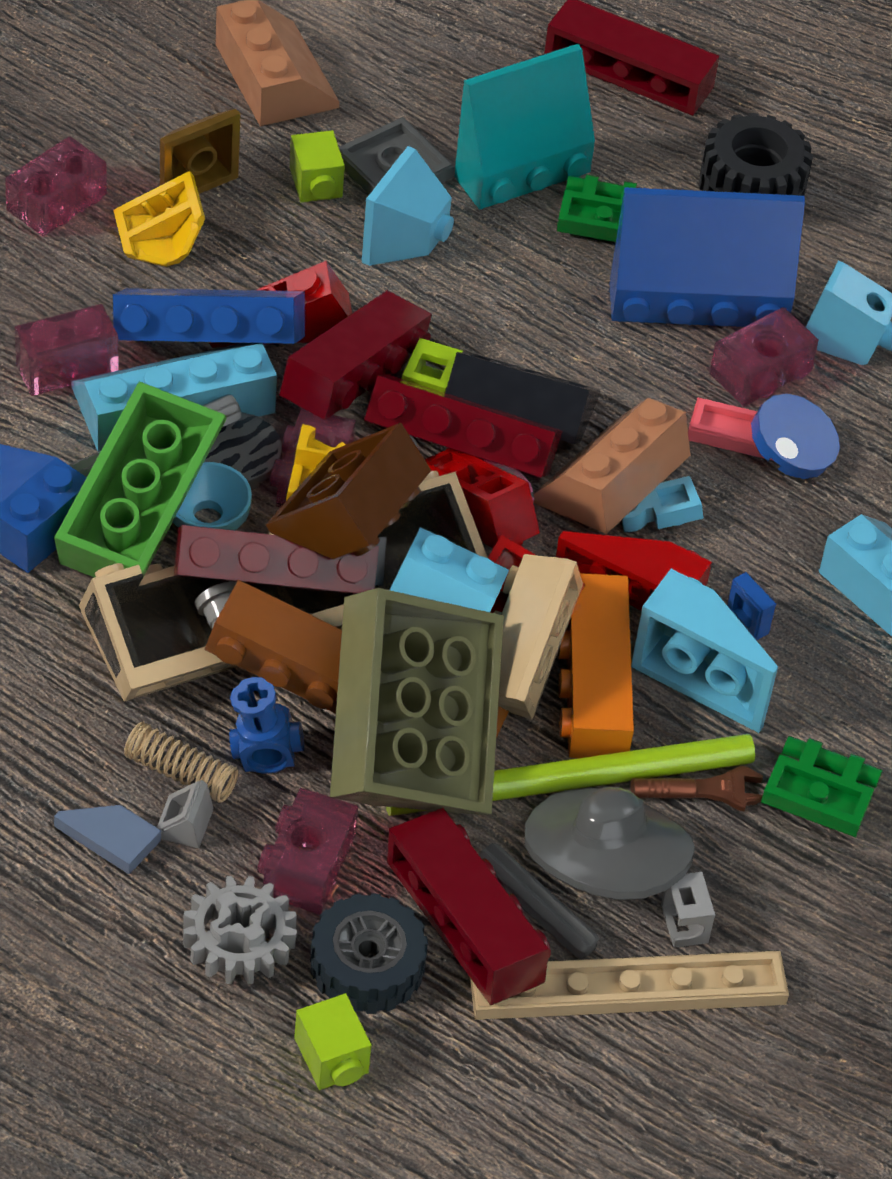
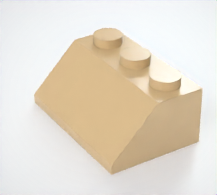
M524 554L520 566L512 565L503 589V593L509 596L503 612L495 611L494 613L504 615L498 706L513 714L533 720L583 586L576 561L566 558Z

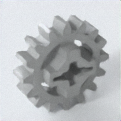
M227 876L226 887L219 889L212 882L206 884V898L194 894L191 897V910L184 911L183 945L184 948H191V963L195 965L206 961L205 975L209 978L218 971L225 972L226 984H232L236 975H243L248 985L253 984L254 973L257 971H261L268 978L274 976V962L287 965L289 962V949H295L297 915L294 911H288L289 898L287 895L274 899V884L269 882L261 889L255 888L253 876H248L244 885H236L234 878ZM214 917L215 920L210 922V930L206 932L205 927L207 923ZM274 927V935L267 943L265 939L269 937V929Z

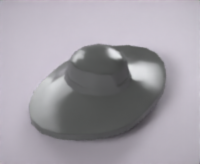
M586 787L557 792L537 805L525 822L524 846L532 859L558 880L596 896L627 900L644 899L664 892L685 876L692 865L694 857V842L686 830L669 817L645 805L643 800L632 792L620 787H603L599 789Z

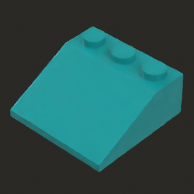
M579 44L464 80L454 177L479 210L566 181L568 176L580 177L591 172L595 136L583 50Z

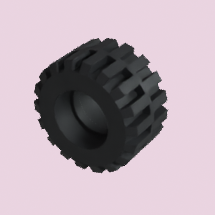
M749 113V116L733 115L731 121L723 119L718 122L717 128H712L708 134L699 176V189L715 192L800 195L805 197L813 160V154H811L812 147L809 141L804 140L805 135L800 130L792 129L793 124L785 120L781 122L776 120L775 116L767 115V117L759 116L758 113Z

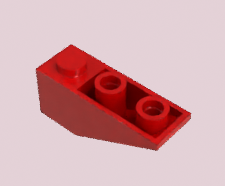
M327 261L256 289L263 291H305V337L296 343L311 342L352 314L349 293ZM209 342L212 348L227 347L241 344L231 342ZM263 343V345L281 344V343Z

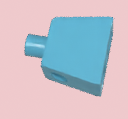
M838 260L798 343L859 365L868 364L877 345L892 352V322L890 321L892 317V293Z

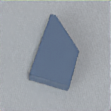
M122 805L58 811L54 816V827L127 874H130L161 841L160 829Z

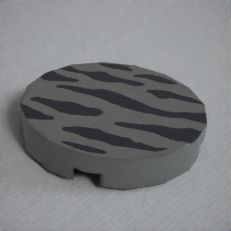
M241 412L242 417L240 420L221 428L204 462L221 463L234 468L247 479L251 490L260 487V482L265 481L268 477L270 481L277 474L282 462L281 439L271 424L258 416Z

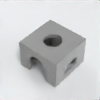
M703 872L687 873L681 880L664 891L661 902L673 948L709 943L715 918V911ZM678 916V927L688 925L689 930L678 932L673 917Z

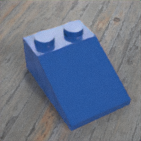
M0 444V554L29 573L56 550L54 537L87 477L55 456Z

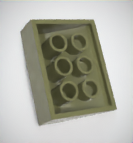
M375 588L344 597L330 798L374 806L431 811L444 808L446 812L477 815L492 814L504 615L382 588Z

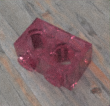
M69 136L5 178L6 209L44 237L57 227L65 225L72 217L88 206L98 203L107 194L106 162Z

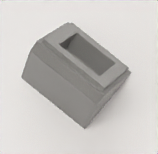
M200 780L168 796L157 826L161 830V840L200 848L214 809L207 783Z

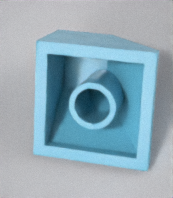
M407 146L366 198L362 263L371 266L427 256L439 241H446L452 231L454 218L450 216L452 197L418 151L410 146Z

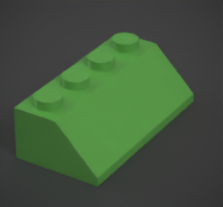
M139 381L54 537L59 563L94 578L96 577L95 572L109 565L122 563L124 569L139 565L142 572L141 577H144L223 427L226 415Z

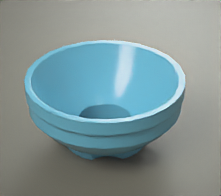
M204 462L173 523L178 528L181 525L225 530L238 529L247 519L251 508L252 492L247 479L230 466L215 462ZM209 508L219 512L221 518L212 523H204L199 521L194 515L199 510Z

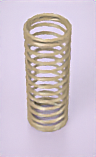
M140 722L133 728L125 744L124 754L126 758L134 759L136 763L141 762L143 766H149L151 770L157 769L159 774L164 773L167 778L172 777L175 782L180 781L182 785H191V782L196 778L195 782L203 780L208 784V788L212 785L210 796L213 801L218 803L224 802L229 797L238 779L239 771L237 767L229 766L228 762L221 765L220 758L213 762L212 755L206 757L205 751L198 754L197 747L190 750L189 743L183 745L181 740L175 742L174 736L167 738L166 732L159 735L158 728L152 730L151 725L145 722ZM156 732L154 741L149 750L145 754L148 743L154 735V733ZM163 737V741H162V743H161V746H160L159 750L157 751V753L155 754V756L153 757L154 751H155V749H156V747H157L159 741H160L161 738ZM171 741V744H170V746H169V749H168L166 755H165L164 758L161 760L162 755H163V752H164V750H165L167 744ZM179 744L177 752L169 764L171 755L175 750L176 746ZM186 749L185 755H184V757H183L181 763H180L179 766L177 767L178 761H179V759H180V757H181L183 751ZM194 752L193 758H192V760H191V762H190L188 768H187L186 771L184 772L185 767H186V764H187V762H188L190 756H191L192 753ZM141 753V758L137 759V756ZM149 756L148 763H145L144 760ZM202 756L199 766L197 767L196 771H195L194 774L192 775L193 770H194V768H195V766H196V763L198 762L199 758ZM157 759L156 766L153 767L152 763ZM209 761L208 767L203 776L201 777L202 771L206 763ZM165 763L164 770H160V767ZM217 764L216 770H215V772H214L212 778H211L210 781L208 782L209 777H210V775H211V772H212V770L214 769L215 765ZM172 767V773L168 774L167 771ZM180 771L179 778H176L175 775ZM188 774L187 781L184 782L183 778ZM229 775H230L229 781H228V783H227V785H226L224 791L221 793L222 788H223V786H224V784H225L227 778H228Z

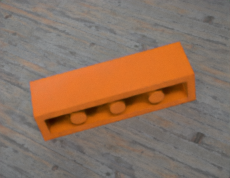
M580 573L585 587L578 596L558 650V659L567 660V669L561 668L559 673V698H567L568 708H561L559 735L560 738H568L569 758H584L630 751L634 724L628 576Z

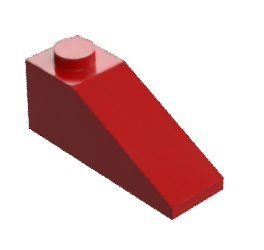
M451 448L425 459L431 471H438L439 476L456 472L482 543L494 548L501 535L521 546L524 540L540 533L529 482L473 455ZM451 489L442 502L467 529Z
M563 531L559 536L556 551L557 558L576 561L581 574L628 576L629 605L641 611L644 603L670 569L687 577L694 578L707 586L712 561L701 557L696 552L687 550L670 541Z

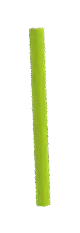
M743 734L494 770L492 801L628 782L632 778L648 779L751 764L755 761V746L751 735ZM386 807L389 816L430 811Z

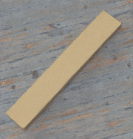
M781 951L548 961L544 984L491 1006L470 978L475 1020L786 1005L789 997Z

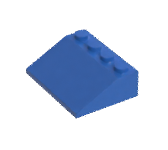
M624 187L609 282L611 321L788 329L795 298L805 197L800 195Z

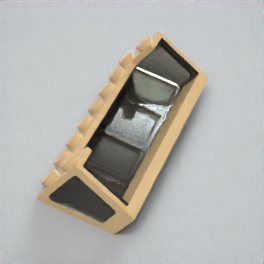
M431 471L419 485L421 492L399 509L400 518L389 527L383 529L378 537H386L383 586H375V588L390 590L420 527L433 534L440 535L479 556L488 558L456 472L439 476L438 471ZM122 563L109 565L95 572L96 577L91 579L79 607L124 702L238 667L227 664L216 655L204 650L212 629L206 617L198 613L194 604L195 599L203 591L225 581L174 576L175 566L163 569L162 564L150 565L144 577L139 565L124 569ZM248 584L342 630L344 597L351 596L349 594Z

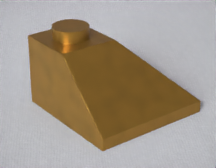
M235 108L213 114L175 129L160 138V186L188 171L194 175L199 194L237 179L239 176L240 112Z

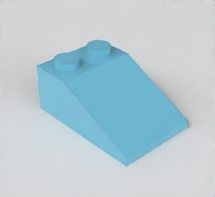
M420 527L390 590L490 612L509 570L486 557L479 556L440 535L433 534Z
M670 569L642 606L631 667L759 733L764 726L778 666L719 595L700 581Z

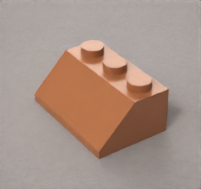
M244 0L216 7V47L260 126L339 108L340 102L294 21L260 0Z
M651 398L645 399L614 420L534 493V504L607 534L691 456L686 412Z

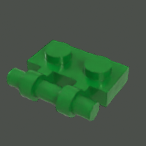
M586 174L585 178L568 176L558 218L557 232L616 242L624 187L637 188V183L624 181V185L602 182L599 181V176Z
M788 736L782 751L784 755L780 754L764 789L761 803L856 838L871 802L874 788H877L883 770L865 764L866 758L851 753L850 757H846L822 748V742L812 738L805 742Z

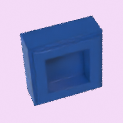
M745 572L733 579L727 606L757 641L769 634L776 603Z

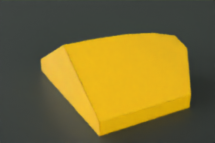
M190 171L113 210L124 254L131 259L165 267L178 264L189 255L205 221L194 175Z

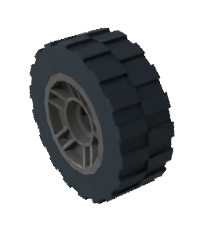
M381 894L351 895V898L345 900L341 898L334 902L329 910L326 908L322 912L319 923H315L313 928L310 971L312 978H315L319 991L322 994L325 993L329 999L346 993L355 1012L365 1011L366 1014H376L377 1011L386 1010L387 1012L396 1009V1005L402 1002L405 1004L411 999L414 990L418 991L422 983V975L425 973L428 939L427 936H424L425 927L421 919L417 920L414 916L415 912L410 907L401 905L399 900L392 897L390 899L381 897ZM370 952L376 953V956L374 957H364L368 956Z

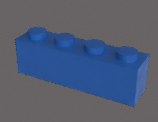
M126 288L113 294L114 340L295 344L305 337V291Z

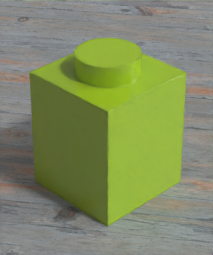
M334 131L291 135L289 168L300 203L343 198L345 165Z
M346 993L296 1010L294 1039L319 1090L333 1085H350L359 1080L363 1075L369 1073L372 1045Z

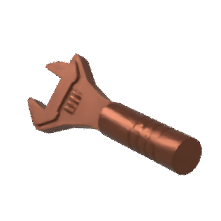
M739 766L722 775L707 779L632 778L630 791L638 798H708L724 802L744 812L746 806L760 803L763 796L762 794L745 793V782L761 783L763 775L749 767Z

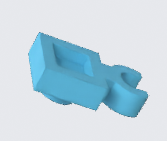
M686 476L661 482L622 519L624 532L638 531L647 523L655 521L658 529L704 519L702 503L691 477Z

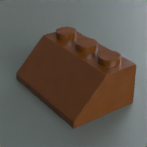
M398 423L329 451L268 521L266 527L271 534L331 559H336L352 552L355 556H361L378 545L380 542L378 535L381 531L396 522L401 516L399 509L421 492L419 485L431 472V469L402 423Z

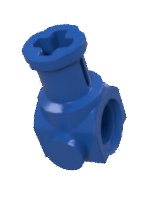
M262 677L244 679L238 686L233 688L230 700L233 710L239 713L236 721L237 728L230 729L229 740L233 759H241L245 772L254 771L262 774H272L280 772L286 767L295 766L294 752L304 751V734L301 722H293L289 708L276 704L277 696L274 686ZM254 691L259 693L260 699L258 702L256 701Z

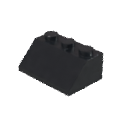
M457 352L445 393L562 430L557 448L566 450L568 442L572 444L581 442L601 390L478 354Z

